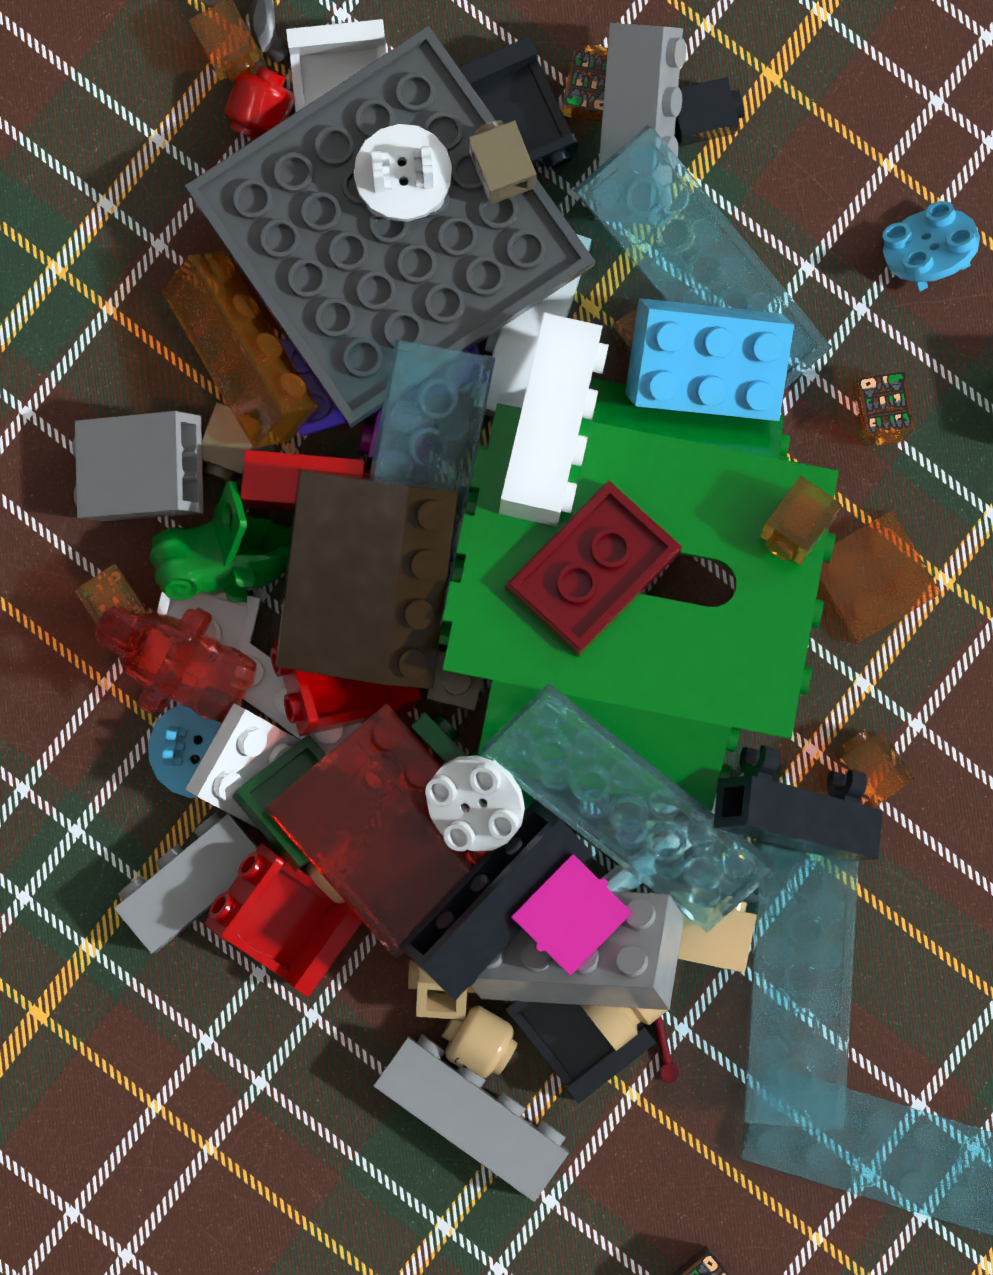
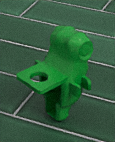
M227 481L220 501L216 504L212 520L204 525H197L193 528L172 527L153 537L149 559L152 566L155 567V582L168 598L174 600H186L203 592L215 596L226 593L228 601L246 603L247 590L267 586L287 571L292 526L276 525L271 519L245 514L236 482Z

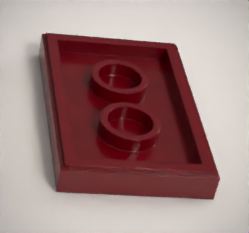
M608 480L506 583L505 590L579 657L681 553L682 546Z

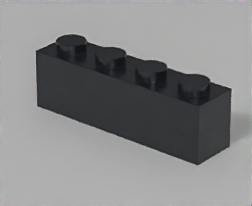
M535 800L524 811L522 825L510 841L495 850L487 851L398 947L428 977L456 1001L467 988L474 984L478 976L501 951L510 945L512 939L522 930L511 916L572 854L584 863L592 855V852L558 816Z

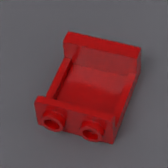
M278 638L273 644L274 648L271 649L273 670L277 677L282 676L287 692L284 695L285 713L290 723H296L299 737L408 713L421 700L419 689L415 687L382 685L277 667L275 662Z
M261 843L255 852L250 853L242 861L238 870V876L227 892L220 894L214 900L209 910V917L204 924L218 937L226 942H230L282 977L293 988L309 997L366 917L348 902H333L305 872L300 869L295 872L282 856Z

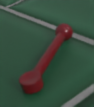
M660 1016L653 1022L663 1063L660 1069V1076L665 1082L672 1083L679 1078L680 1072L678 1067L672 1063L662 1016Z

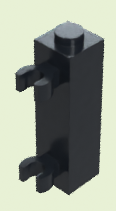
M761 745L760 750L749 747L742 748L740 767L744 776L718 778L713 828L840 861L878 859L883 811L859 804V799L863 796L867 786L866 773L852 769L847 770V775L830 771L827 777V791L830 796L772 781L773 775L778 770L780 764V750Z

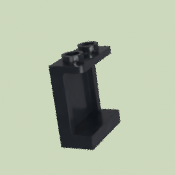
M530 36L459 67L496 121H502L503 125L514 120L516 121L534 169L545 165L548 171L553 170L573 159L571 153L577 151L578 139L575 133L570 131L539 64L538 52Z
M512 1001V1003L505 1007L506 1011L516 1021L578 1104L656 1044L645 1027L639 1023L637 1024L638 1034L616 1051L580 1005Z

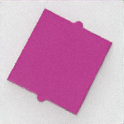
M572 854L511 918L536 942L535 949L537 951H545L571 976L632 912L607 888L608 881L605 878L598 879Z

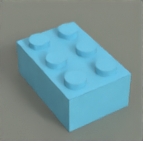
M639 298L625 395L638 407L779 421L794 324L781 313Z

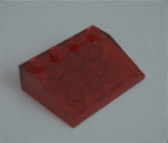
M386 703L265 809L396 960L404 953L398 946L487 851H471L468 849L456 851L447 846L443 835L430 818L425 793L426 785L441 768V765ZM464 803V806L469 809V805Z

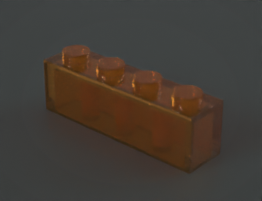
M219 251L187 256L162 289L163 296L253 448L290 441L316 411L318 405L226 252Z

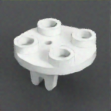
M396 124L382 128L365 140L356 156L354 180L359 197L367 205L368 210L377 217L404 222L426 217L442 207L444 199L450 190L452 165L447 149L434 134L419 126ZM405 160L407 164L401 167L398 165V162ZM402 179L408 180V184L405 186L400 185L399 182Z
M477 755L459 756L443 764L426 785L425 793L430 818L443 835L447 846L453 850H495L507 844L522 825L525 811L522 790L510 772L489 758L486 759ZM481 799H485L487 804L483 803ZM464 803L468 804L470 808H466Z

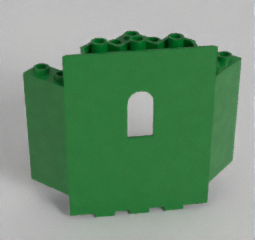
M591 378L589 389L597 390L598 395L592 420L582 418L578 435L588 437L582 466L571 465L568 482L577 484L571 513L561 511L558 526L554 527L499 514L501 496L522 408L497 403L489 445H479L470 483L471 491H469L456 551L457 557L449 585L442 620L443 625L439 638V644L448 645L443 665L444 671L492 680L478 756L496 761L504 769L511 772L712 811L717 792L718 778H728L730 776L731 765L723 763L726 751H736L740 729L792 739L799 695L807 696L811 680L812 667L805 666L811 628H819L824 600L816 599L822 563H830L835 534L828 533L827 530L808 556L807 553L830 522L839 470L789 461L787 453L790 435L782 434L783 415H780L779 421L638 407L625 395V384ZM609 480L682 546L681 555L712 560L725 565L735 578L736 590L733 597L727 603L718 607H706L639 594L578 657L507 592L505 585Z

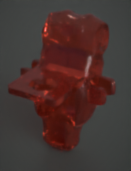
M113 605L103 613L96 626L95 639L102 647L112 650L119 657L123 670L144 687L138 699V706L147 713L152 714L154 711L162 712L169 700H173L182 706L191 708L197 715L205 719H212L222 724L233 703L242 707L244 695L255 683L257 663L240 650L232 646L223 645L218 639L205 634L212 621V616L201 608L186 610L180 620L158 612L141 615L133 613L123 606Z

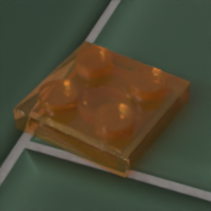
M892 510L835 543L830 563H822L819 582L856 644L942 594Z

